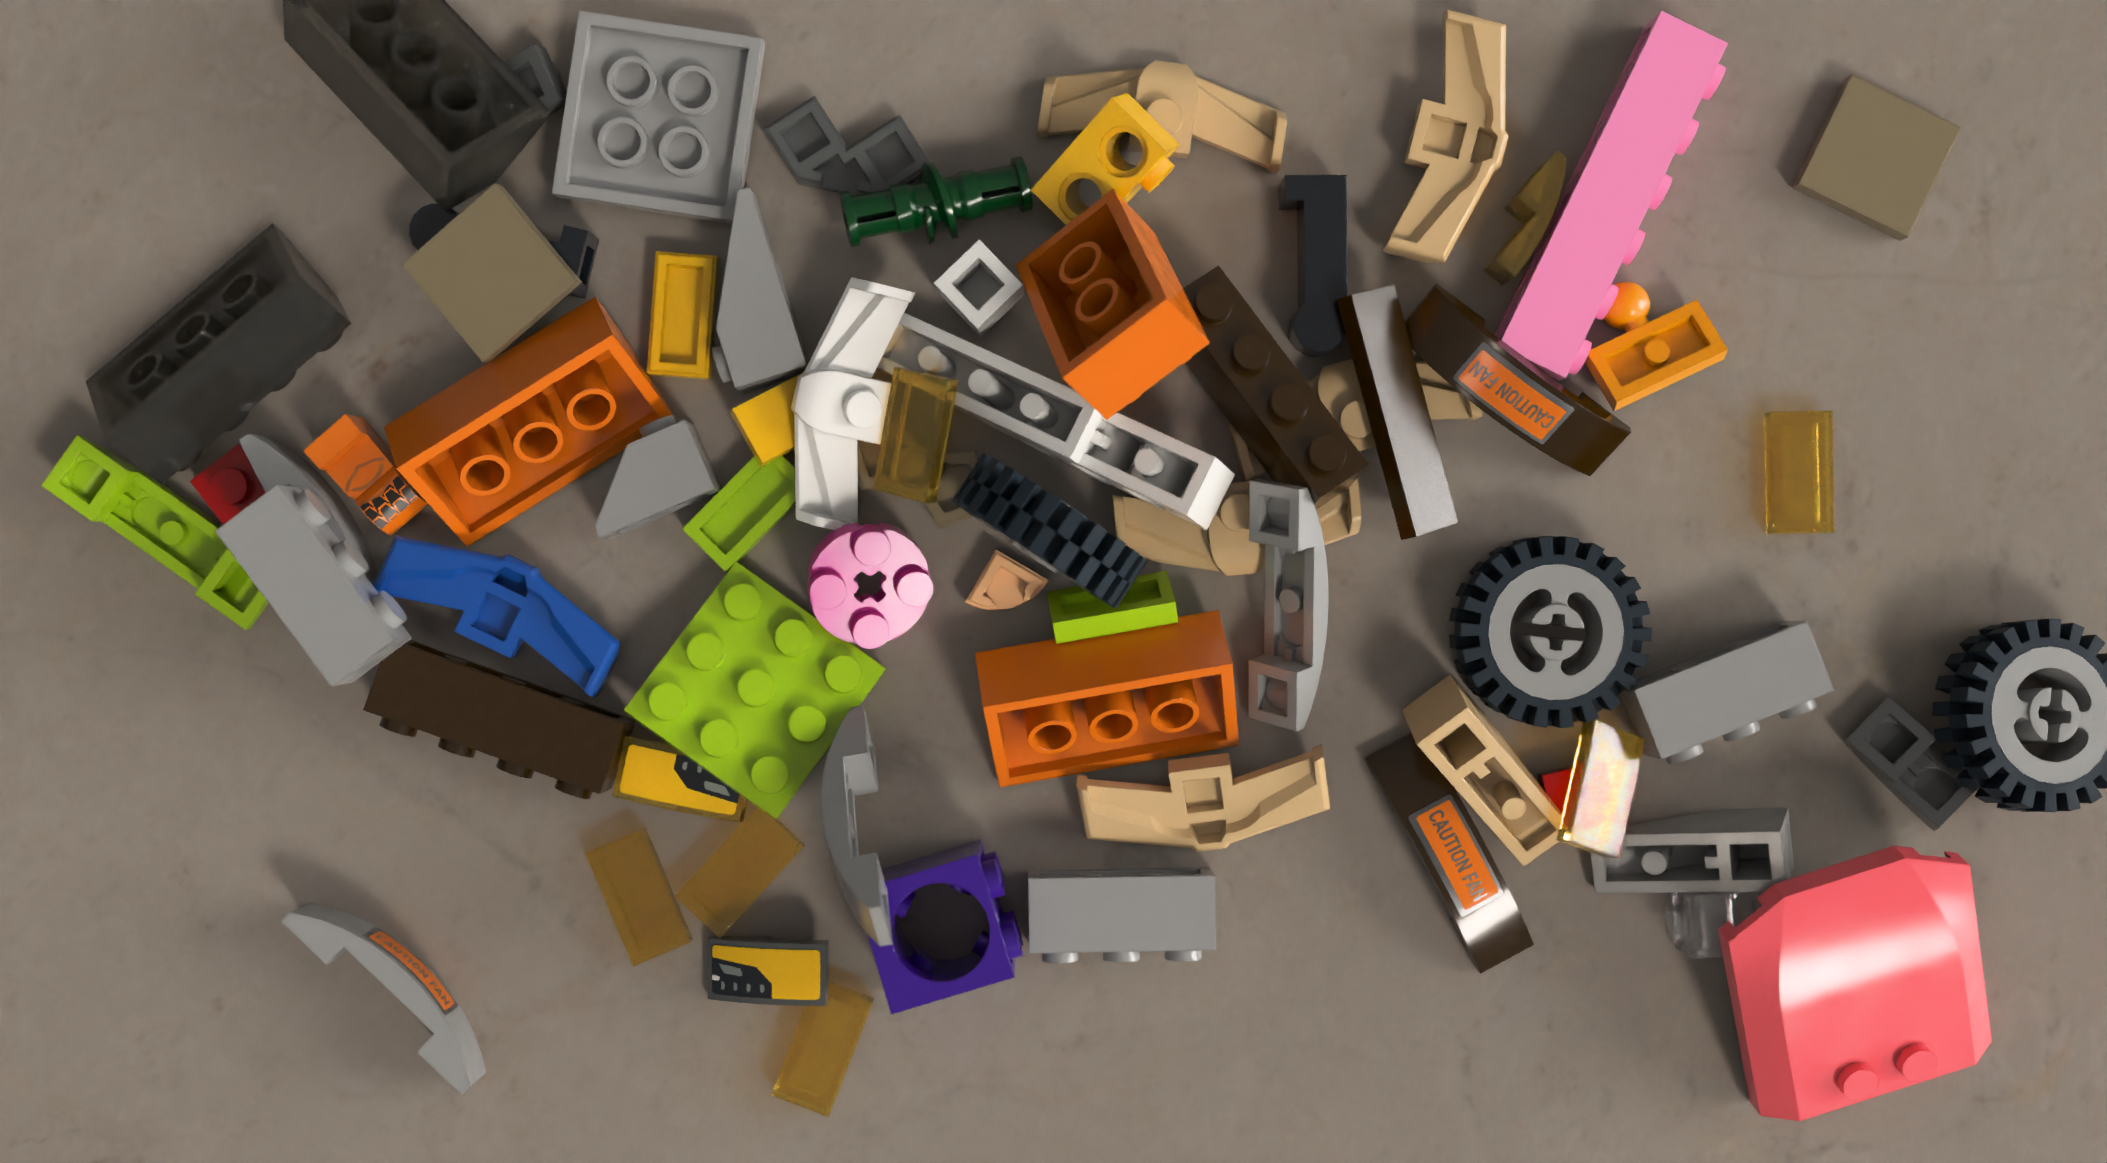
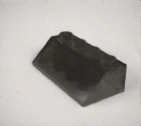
M283 0L285 41L445 212L496 183L549 118L550 110L445 0Z
M273 223L86 380L104 441L161 485L177 471H185L194 465L200 458L204 448L224 431L229 432L240 426L247 418L250 409L270 392H276L286 387L303 364L316 353L333 347L341 338L344 330L352 324L337 295Z

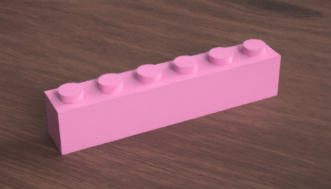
M1662 10L1643 27L1554 210L1543 237L1537 245L1494 334L1556 381L1565 379L1568 373L1576 375L1586 361L1592 346V342L1585 339L1594 319L1602 320L1612 307L1619 291V287L1613 285L1612 282L1620 265L1623 263L1628 266L1637 255L1646 234L1638 228L1648 208L1653 211L1656 210L1666 196L1672 182V177L1665 174L1675 153L1681 156L1689 147L1699 127V122L1692 119L1701 99L1708 101L1715 93L1726 71V67L1719 64V61L1728 45L1727 42Z

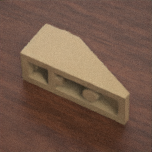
M1452 674L1402 709L1418 747L1523 866L1574 832L1570 823L1487 715Z

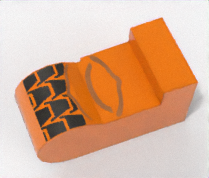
M344 414L303 450L320 470H325L348 497L356 501L363 513L388 535L392 536L428 504L396 469L391 450L363 417Z

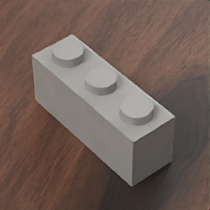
M276 485L215 532L330 686L353 683L412 639L402 625L407 620L406 615L391 595L385 591L378 593L364 573L369 570V567L361 553L349 541L343 540L340 542L326 522L331 519V516L323 502L309 489L302 491L299 487Z
M1785 620L1639 678L1631 692L1622 690L1620 696L1643 754L1658 759L1666 758L1668 764H1676L1702 754L1704 751L1701 744L1714 738L1723 736L1724 741H1734L1758 732L1761 729L1758 721L1777 713L1780 714L1781 719H1787L1812 711L1817 707L1815 698L1834 691L1808 622Z
M1211 868L1028 871L1029 954L1042 953V962L1072 963L1079 960L1078 953L1103 952L1104 961L1134 962L1140 960V952L1165 951L1166 960L1195 961L1202 959V951L1216 950L1215 874Z

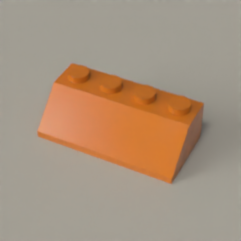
M594 296L497 356L491 362L486 363L384 426V430L396 469L468 547L626 448L627 444L641 439L642 436L639 431L641 427L663 417L671 416L673 413L650 375L647 374L645 367L627 338Z
M1219 610L1178 617V623L1056 644L1055 639L975 653L982 706L999 788L1239 745L1233 663Z

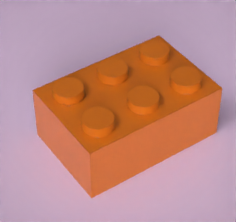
M1114 189L1110 190L1015 265L1062 379L1106 420L1129 403L1134 402L1142 393L1178 366L1186 363L1194 354L1210 343L1155 232Z

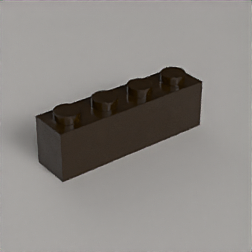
M1218 265L1184 287L1183 290L1210 342L1194 354L1186 364L1273 481L1307 487L1316 510L1349 488L1369 464Z
M411 639L380 662L363 709L364 711L381 716L379 726L384 729L410 737H415L418 730L440 737L438 747L445 751L470 758L474 757L476 751L499 758L496 767L504 772L523 778H532L534 771L557 779L555 784L557 790L583 799H590L592 792L601 794L612 789L636 722L633 718Z

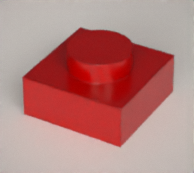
M237 444L190 481L223 525L266 493L241 444Z

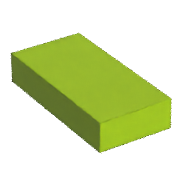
M783 455L760 467L754 456L682 530L725 572H728L736 561L739 563L796 505L795 466Z
M1167 570L1138 575L1116 609L1079 586L1047 591L1056 644L1178 623L1176 601Z

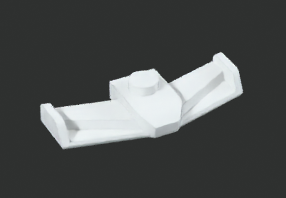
M851 277L804 373L798 376L791 404V410L794 413L796 520L836 530L843 525L858 523L857 440L883 445L897 386L887 381L874 379L872 376L915 292Z

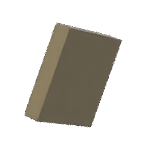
M1852 74L1844 79L1792 188L1901 241L1909 237L1961 127Z
M496 183L489 187L402 264L403 268L482 362H491L582 283L503 186Z

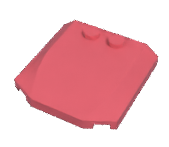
M1891 846L1775 883L1757 897L1761 907L1744 921L1734 927L1728 920L1718 929L1749 1100L1760 1116L1802 1121L1977 1064L1992 1042L1971 870L1970 865L1958 853L1944 851L1945 857L1920 855L1911 847Z

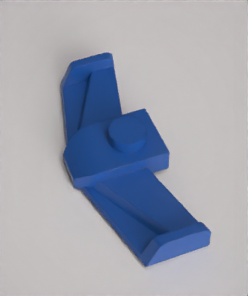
M395 536L372 584L378 593L385 591L393 597L463 610L464 612L454 632L506 657L515 658L523 641H525L584 689V692L592 698L600 695L620 652V641L545 581L538 567L510 554L495 556Z

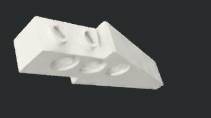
M906 313L903 314L876 368L1108 486L1112 485L1205 530L1210 526L1235 476L1221 461L1208 453L1118 412L1106 420L1075 390Z

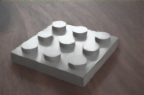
M579 10L552 194L556 198L732 224L737 190L744 189L766 45L763 38Z

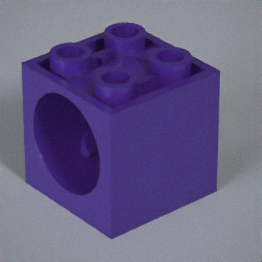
M980 839L881 869L888 891L892 945L879 947L869 935L868 939L891 1015L1015 977V958L1023 956L1021 946L1024 945L1014 910L1003 913L998 897L1005 895L1004 887H1006L996 851L985 854ZM946 883L963 894L973 895L983 906L988 917L990 927L988 933L981 930L971 947L972 952L956 959H935L918 947L914 948L903 933L899 916L904 918L917 893L915 890L930 884Z

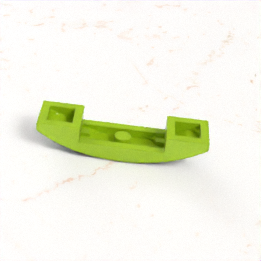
M77 435L41 485L90 521L105 523L198 589L195 593L196 596L244 630L252 628L269 604L215 532L222 526L220 523L155 478L90 439Z

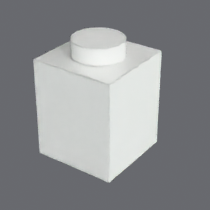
M980 239L934 282L940 296L980 337L1025 295L1023 284Z

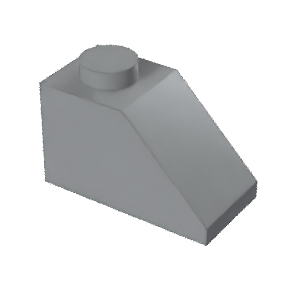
M671 415L655 420L639 429L642 438L627 444L596 521L595 529L599 538L612 540L714 496L722 489L694 424L686 420L676 423L674 416Z

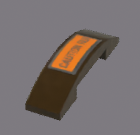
M1437 283L1405 320L1412 350L1434 371L1494 420L1535 448L1568 467L1591 476L1631 433L1629 426L1582 392L1577 397L1487 330L1483 317Z
M1412 733L1364 757L1392 812L1397 814L1451 915L1450 920L1478 972L1481 974L1533 946L1534 943L1520 911L1454 786L1418 747Z

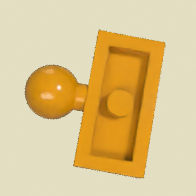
M1622 281L1614 284L1619 287V291L1612 307L1603 319L1611 327L1625 330L1627 333L1591 349L1585 364L1613 411H1616L1724 360L1728 348L1698 300H1694L1659 318L1649 321L1647 316L1650 310V300L1647 292L1634 282Z

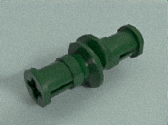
M1021 156L1011 158L1010 165L976 172L974 169L960 171L954 176L946 178L941 176L933 162H924L920 183H900L890 185L889 189L855 196H851L849 190L839 193L845 228L851 247L861 245L860 239L892 232H898V234L913 232L922 226H925L927 239L930 244L935 241L937 223L942 222L951 238L957 239L959 238L957 219L972 220L982 218L987 213L1019 207L1023 213L1032 211L1033 207L1029 176Z

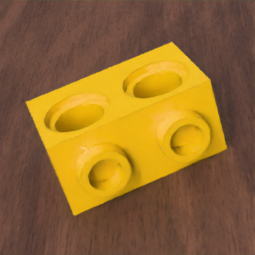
M1128 93L1112 97L1035 184L1031 191L1067 225L1088 208L1079 197V185L1083 178L1093 181L1099 187L1101 197L1114 189L1128 203L1142 187L1150 193L1168 176L1175 167L1168 158L1180 144ZM1124 132L1136 136L1142 145L1143 155L1138 165L1129 164L1120 155L1118 145L1120 137Z

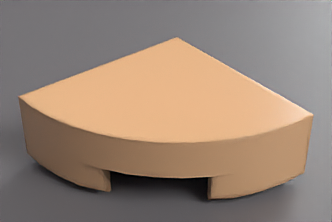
M995 550L965 602L985 610L1011 609L1034 598L1049 580L1000 551Z

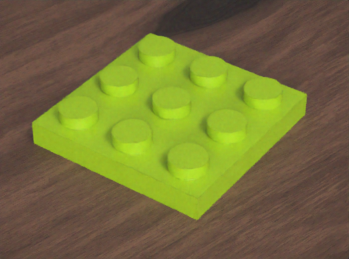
M736 561L625 707L624 712L777 821L830 748L841 722L851 707H857L862 704L884 674L886 668L850 642L843 641L829 633L814 616Z

